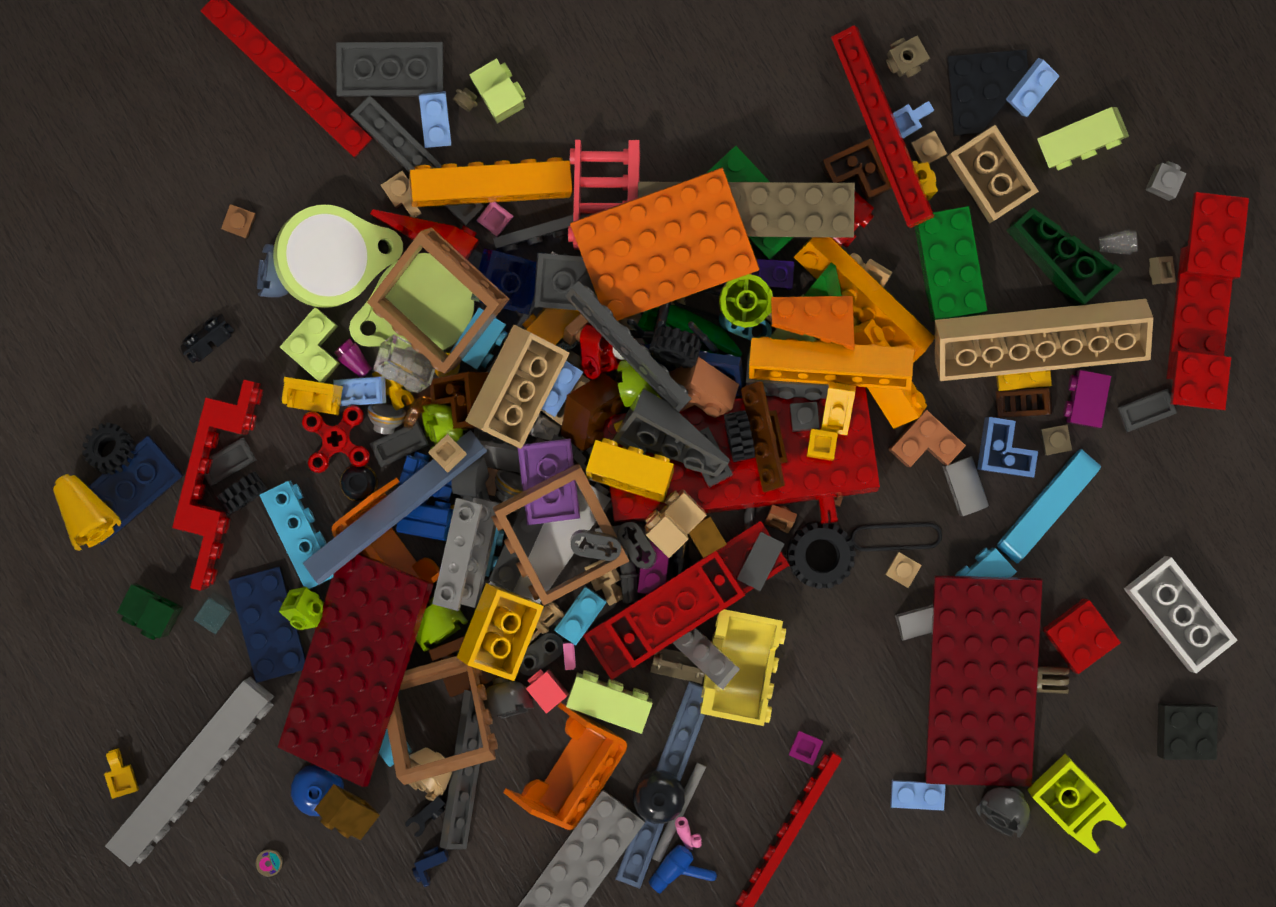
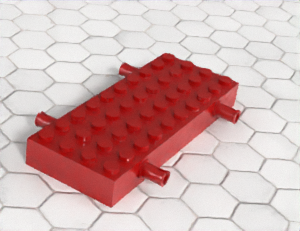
M856 386L848 435L838 434L833 461L807 457L811 430L792 432L790 404L817 402L819 430H821L826 399L809 400L798 397L783 399L776 396H766L769 411H777L787 463L781 464L785 486L769 492H763L756 458L733 462L725 429L724 414L714 418L707 415L696 405L680 412L698 431L708 427L721 452L730 459L728 466L733 476L710 488L701 472L686 468L682 462L672 459L669 461V463L674 464V473L666 498L672 492L677 491L679 493L684 489L706 511V514L819 500L821 523H828V512L830 522L833 523L838 521L835 505L836 497L877 492L880 488L866 387ZM743 398L735 399L732 410L725 414L744 411ZM627 413L613 415L605 420L603 438L613 440L616 434L613 424L623 420ZM646 452L645 455L654 458L655 454ZM610 486L615 525H622L626 522H645L646 518L654 510L660 511L667 505L665 502L662 503Z

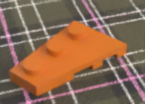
M852 296L771 297L772 327L799 335L806 334L819 338L826 343L833 342L843 345L845 348L854 351Z

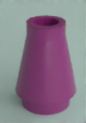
M350 339L346 340L334 351V354L337 356L336 360L357 374L359 378H362L372 369L357 343H353Z

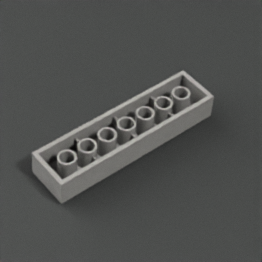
M251 676L245 679L105 847L129 867L135 862L140 864L154 849L151 844L153 842L157 844L172 828L168 825L170 821L175 823L189 808L185 803L188 800L192 802L206 787L202 783L205 780L209 782L223 767L220 764L221 760L227 761L240 747L236 742L239 739L244 740L257 726L253 722L257 718L261 720L272 709L274 705L271 701L275 696L262 685L256 683V680Z

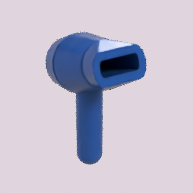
M677 845L667 854L656 870V873L653 874L648 882L660 894L681 874L708 881H715L717 874L712 870L690 866L694 860L692 853L686 847Z

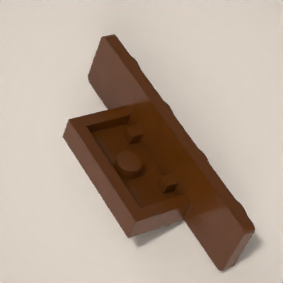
M755 382L743 387L741 392L752 433L763 492H769L785 486L781 464L787 463L777 411H769L763 382Z

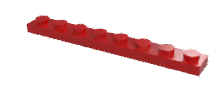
M210 0L200 10L354 158L373 140L228 0Z
M854 25L831 38L906 224L909 228H912L933 218L934 214L858 27Z
M830 751L829 755L824 754L817 765V768L820 770L815 778L810 777L803 788L806 791L801 801L797 799L789 812L792 816L788 823L783 822L776 833V836L779 837L774 846L769 845L762 857L765 861L760 869L757 867L754 869L749 878L751 885L747 891H741L735 902L738 905L737 907H754L840 764L841 756L833 751Z

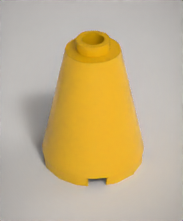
M65 474L55 481L56 485L53 491L71 544L75 550H82L80 546L85 544L89 548L97 545L115 532L112 527L116 523L118 526L121 525L119 516L76 475L70 476Z

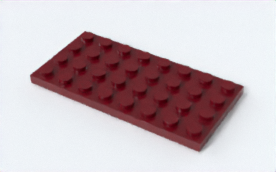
M360 553L334 573L323 604L322 618L315 629L278 748L362 787L369 785L434 584Z
M934 576L925 769L926 784L1032 786L1043 581L1041 578Z

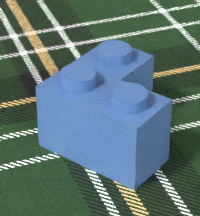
M985 417L977 470L1034 478L1038 451L1012 447L1016 421Z

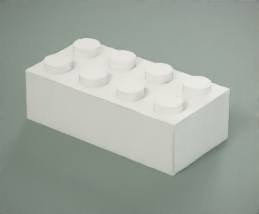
M1164 556L1124 588L1190 672L1198 673L1238 641L1172 557Z

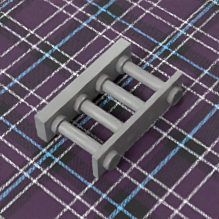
M474 497L473 502L456 498L432 604L459 611L460 604L473 608L477 607L496 531V526L491 518L496 515L493 507L500 503Z

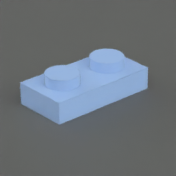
M1038 58L1006 100L1022 116L1028 117L1058 79L1059 75L1043 59Z
M446 91L419 94L425 148L451 146Z
M566 361L542 410L556 417L566 401L567 394L571 393L583 371Z
M892 780L890 806L891 808L944 810L946 784Z

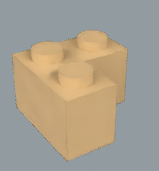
M684 489L679 493L677 491L672 492L664 501L667 505L660 511L654 510L645 520L647 522L645 525L646 536L668 558L688 540L687 534L707 516L706 511Z

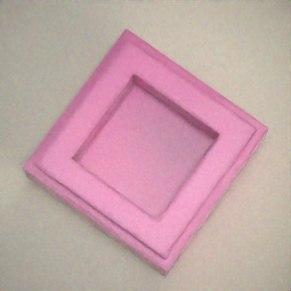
M492 202L476 221L498 237L514 216L498 203Z
M570 641L563 642L565 670H574L576 668L574 644Z

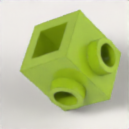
M307 587L289 590L279 612L296 629L315 628L322 618L324 602L317 593L310 591Z

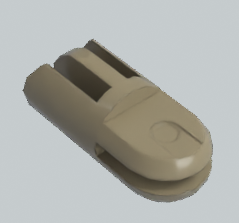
M1038 666L1037 692L1069 694V688L1062 685L1069 684V677L1064 675L1069 674L1070 668Z

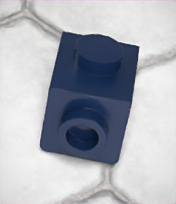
M438 846L429 848L423 852L424 856L415 860V867L412 868L416 881L418 883L422 881L424 887L429 886L431 882L426 870L448 861L449 855L444 848L439 849Z

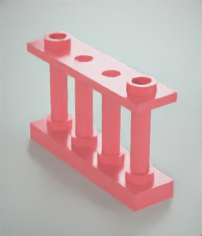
M575 140V148H570V164H575L573 221L579 220L581 213L595 214L638 198V182H640L639 140H629V148L623 149V151H582L581 140ZM582 162H623V165H628V175H623V177H581ZM581 188H623V191H628V199L623 200L622 203H581ZM568 226V242H573L574 250H579L572 228Z

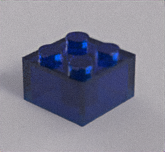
M484 248L479 271L509 298V301L503 308L529 315L534 297L537 262ZM472 293L471 300L483 303Z

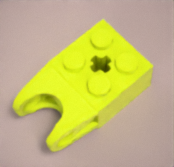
M1066 754L1057 760L1027 789L1032 798L1068 834L1096 854L1101 850L1092 838V829L1096 823L1102 820H1109L1122 829L1127 825L1102 790ZM1066 790L1071 792L1068 797L1063 795Z

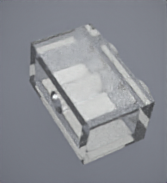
M395 334L380 344L373 368L374 371L382 374L385 379L393 380L404 386L408 391L416 393L431 385L435 368L431 365V361L416 352L412 348L411 343Z

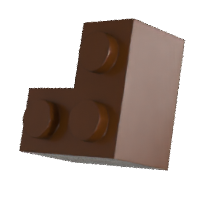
M871 138L828 157L820 163L829 183H842L855 177L865 200H869L892 188Z
M465 372L429 379L431 404L451 405L453 429H477V427L465 420L489 372Z
M602 373L598 378L592 379L567 394L560 435L566 439L570 438L571 443L583 452L592 447L595 440L601 441L604 436L605 420L619 414L625 407L620 397L618 383Z

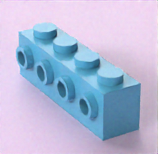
M287 481L259 496L303 586L311 589L319 584L315 582L303 565V562L327 543L320 531L316 533L312 525L315 522V518L309 507L305 509L300 500L304 498L297 483L293 485L291 481ZM332 574V575H331L329 578H327L325 581H327V580L333 578L334 574Z

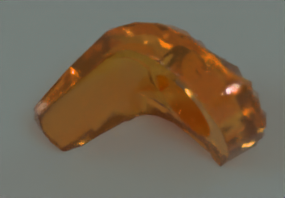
M426 395L418 396L410 404L404 417L403 426L405 428L413 429L418 415L425 412L423 406L431 404L430 397Z

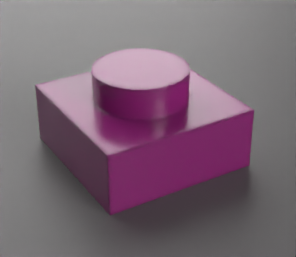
M798 730L788 755L813 765L823 740Z

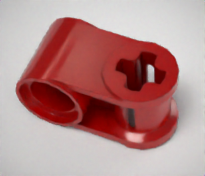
M591 324L586 325L582 329L579 339L582 354L581 366L588 378L596 379L602 372H610L616 369L617 359L613 354L612 345Z

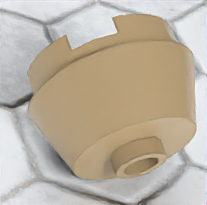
M426 747L409 755L411 768L444 759L440 753H435ZM452 772L413 782L409 785L414 790L425 791L428 793L425 796L426 799L434 801L438 795H443Z

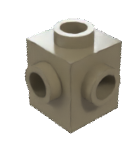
M917 35L908 41L905 38H901L891 44L892 49L887 53L888 59H886V63L893 74L897 73L899 78L905 74L909 78L922 71L920 66L927 63L930 57ZM903 55L907 56L909 60H905Z

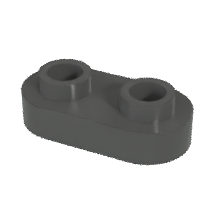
M546 633L530 644L519 671L524 675L531 676L557 659L563 652V640L555 633ZM547 642L555 644L556 648L554 651L546 650L545 645ZM526 658L534 660L532 667L525 666L524 660Z

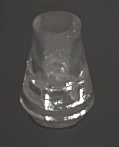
M1127 229L1099 237L1100 253L1108 252L1131 255V252H1138L1136 231H1129Z

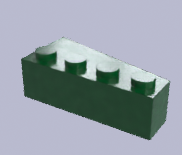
M1034 208L1025 212L1006 229L1010 236L1073 306L1086 304L1122 270L1118 265L1112 264L1103 258L1104 256L1096 250L1093 251L1081 243L1080 239L1062 230L1061 226Z

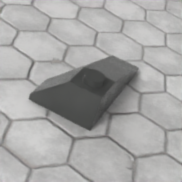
M645 389L640 392L631 405L613 438V441L626 448L632 446L643 450V455L646 452L662 455L684 463V466L688 469L715 477L719 476L730 461L725 454L667 401Z

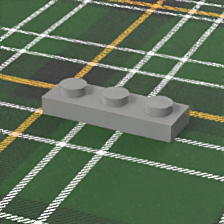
M694 628L673 642L682 653L721 689H724L740 670L697 628Z

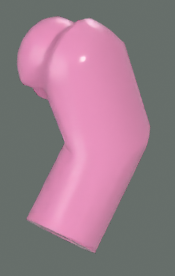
M678 817L675 820V827L685 847L690 850L700 848L702 846L701 835L698 833L691 835L688 820L685 817Z

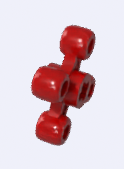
M356 405L348 406L343 412L341 422L335 426L327 425L322 416L315 411L307 412L303 416V428L306 431L319 434L322 438L321 449L313 453L308 459V466L311 471L315 473L325 472L329 467L331 456L338 452L346 454L352 465L356 467H363L368 464L370 460L369 451L363 446L354 445L350 440L351 429L360 425L364 419V412L360 407ZM351 411H356L358 414L357 419L354 421L349 418ZM311 417H315L317 420V424L314 427H311L308 423ZM336 431L337 435H342L343 438L342 441L338 442L337 447H335V443H330V438L334 437V432ZM359 451L364 455L363 460L360 462L355 458L356 453ZM318 457L323 461V465L319 468L314 464L315 459Z

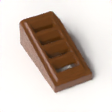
M1050 387L996 391L998 418L1052 414ZM1037 394H1042L1043 409H1038ZM1016 395L1021 397V411L1016 409ZM1026 395H1031L1032 410H1027ZM1005 396H1010L1011 411L1006 412Z

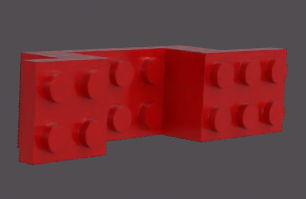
M1200 192L1194 193L1188 246L1181 248L1166 378L1173 380L1170 402L1172 405L1226 410L1231 357L1224 356L1232 281L1240 278L1249 198Z
M243 380L237 405L217 399L205 398L172 527L203 536L190 587L192 589L201 591L208 589L210 584L214 585L217 576V569H214L215 561L221 558L224 544L220 543L222 534L228 532L231 518L227 517L224 510L198 504L199 499L203 500L206 491V484H203L204 474L210 473L213 459L208 457H210L211 449L217 447L219 433H216V430L218 428L248 435L249 430H254L257 415H253L255 405H260L263 396V390L260 389L261 383Z
M761 521L726 542L727 545L695 562L694 565L583 635L611 680L629 668H634L754 589L737 580V577L759 533L762 532L771 537ZM780 552L766 580L789 566L782 552Z

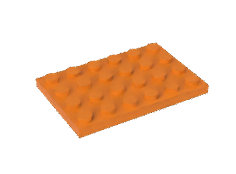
M723 167L570 223L597 298L601 305H605L611 310L613 317L617 321L760 270Z

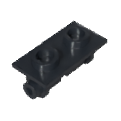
M222 314L218 317L213 316L203 324L204 328L195 334L193 332L185 337L182 341L183 344L180 346L182 353L193 364L196 361L200 362L213 352V349L208 344L210 341L218 348L232 337L231 333L235 330L229 323L224 325L226 321Z

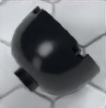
M664 770L651 771L643 775L636 782L633 790V805L636 812L644 820L653 824H665L674 820L681 813L685 803V791L681 782L673 774Z

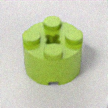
M433 598L428 601L430 606L425 609L416 637V641L423 651L430 649L429 643L438 645L461 629L458 625L460 622L462 624L468 622L460 609L456 611L432 604Z

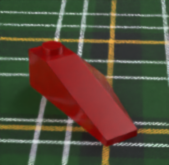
M374 209L370 213L376 219L413 240L420 231L432 227L467 260L479 244V240L475 238L477 233L464 225L462 229H459L452 225Z

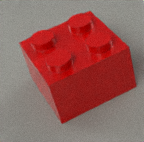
M1085 598L1042 629L1072 672L1076 674L1084 671L1121 643L1091 601Z

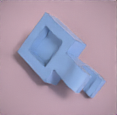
M929 101L915 110H912L908 104L893 113L903 139L922 128L919 120L934 111Z

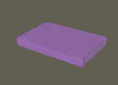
M570 438L524 444L522 449L517 447L523 491L574 465ZM576 480L525 505L527 525L579 519L580 511Z

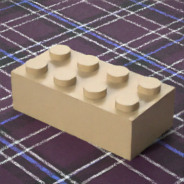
M513 325L465 421L522 449L570 353L527 330Z

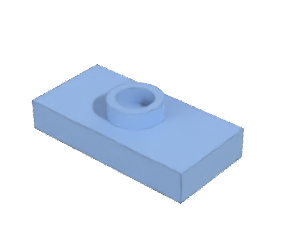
M385 377L333 380L334 385L343 386L340 406L386 403Z

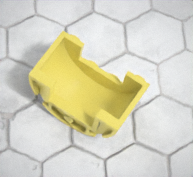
M725 609L718 613L715 624L717 627L711 642L737 665L740 670L724 689L718 687L705 674L700 714L764 726L765 722L769 723L772 707H768V699L772 698L774 684L770 683L771 673H776L779 658L775 657V651L779 644H784L786 629L782 628L783 621Z

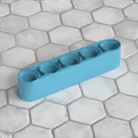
M1079 449L998 542L997 547L1016 564L1019 563L1097 474L1101 465L1085 451Z

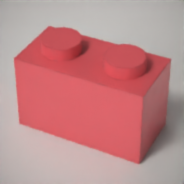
M540 669L527 680L530 685L526 690L546 714L569 694L549 669L546 672Z

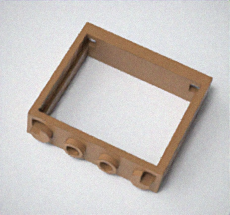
M431 227L420 231L367 303L373 308L376 315L384 318L392 325V329L398 335L404 336L416 352L423 354L431 361V365L436 370L445 374L458 366L506 305L509 298ZM422 248L429 252L487 306L449 356L385 298Z
M579 463L493 507L496 515L491 518L498 531L502 529L505 531L508 537L504 540L510 554L516 552L520 560L516 565L523 578L528 575L532 583L528 588L534 600L540 599L543 606L629 562L621 546V553L615 560L604 561L545 592L506 515L576 480L602 533L616 536ZM608 541L611 550H616V548L613 547V542Z
M457 656L406 670L399 691L467 671L483 748L411 768L397 696L387 729L396 777L404 785L496 759L494 750L498 749V744L494 733L491 734L489 725L493 724L490 710L485 709L484 700H487V692L484 684H480L479 676L482 675V670L466 665Z

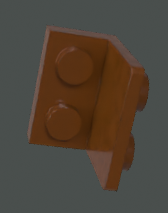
M465 635L431 648L429 653L432 660L437 662L457 656ZM482 670V675L479 676L480 684L489 683L499 676ZM467 671L442 678L450 697L464 693V690H471Z

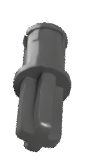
M625 551L629 562L620 566L623 603L630 604L638 601L637 577H639V574H636V565Z

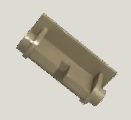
M663 648L654 654L651 673L702 684L705 673L684 653Z

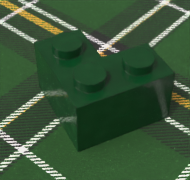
M134 583L131 584L117 613L123 616L121 620L142 629L141 634L155 640L156 638L160 639L169 635L183 607Z

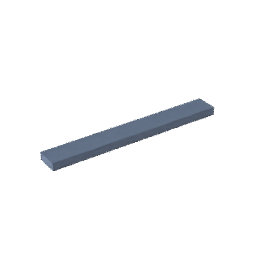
M470 430L456 442L467 455L448 473L433 459L304 561L303 565L315 582L319 585L484 455L487 450L474 433Z
M691 681L688 682L656 770H664L673 774L679 781H681L705 716L700 714V704L703 701V697H701L703 686ZM645 822L627 847L615 880L639 889L641 888L664 824Z

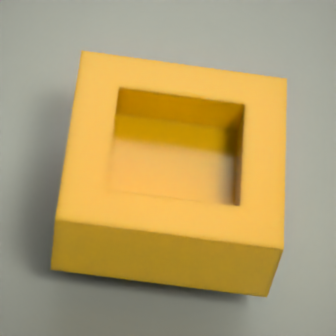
M811 429L807 457L833 461L838 433Z

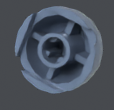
M265 244L262 253H267L265 260H260L257 289H261V291L258 293V296L282 297L289 293L282 285L276 273L273 259L274 245Z

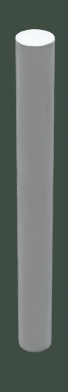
M696 763L684 788L685 803L683 809L674 820L668 822L652 855V859L658 862L662 861L676 832L675 820L678 817H683L706 769V766Z

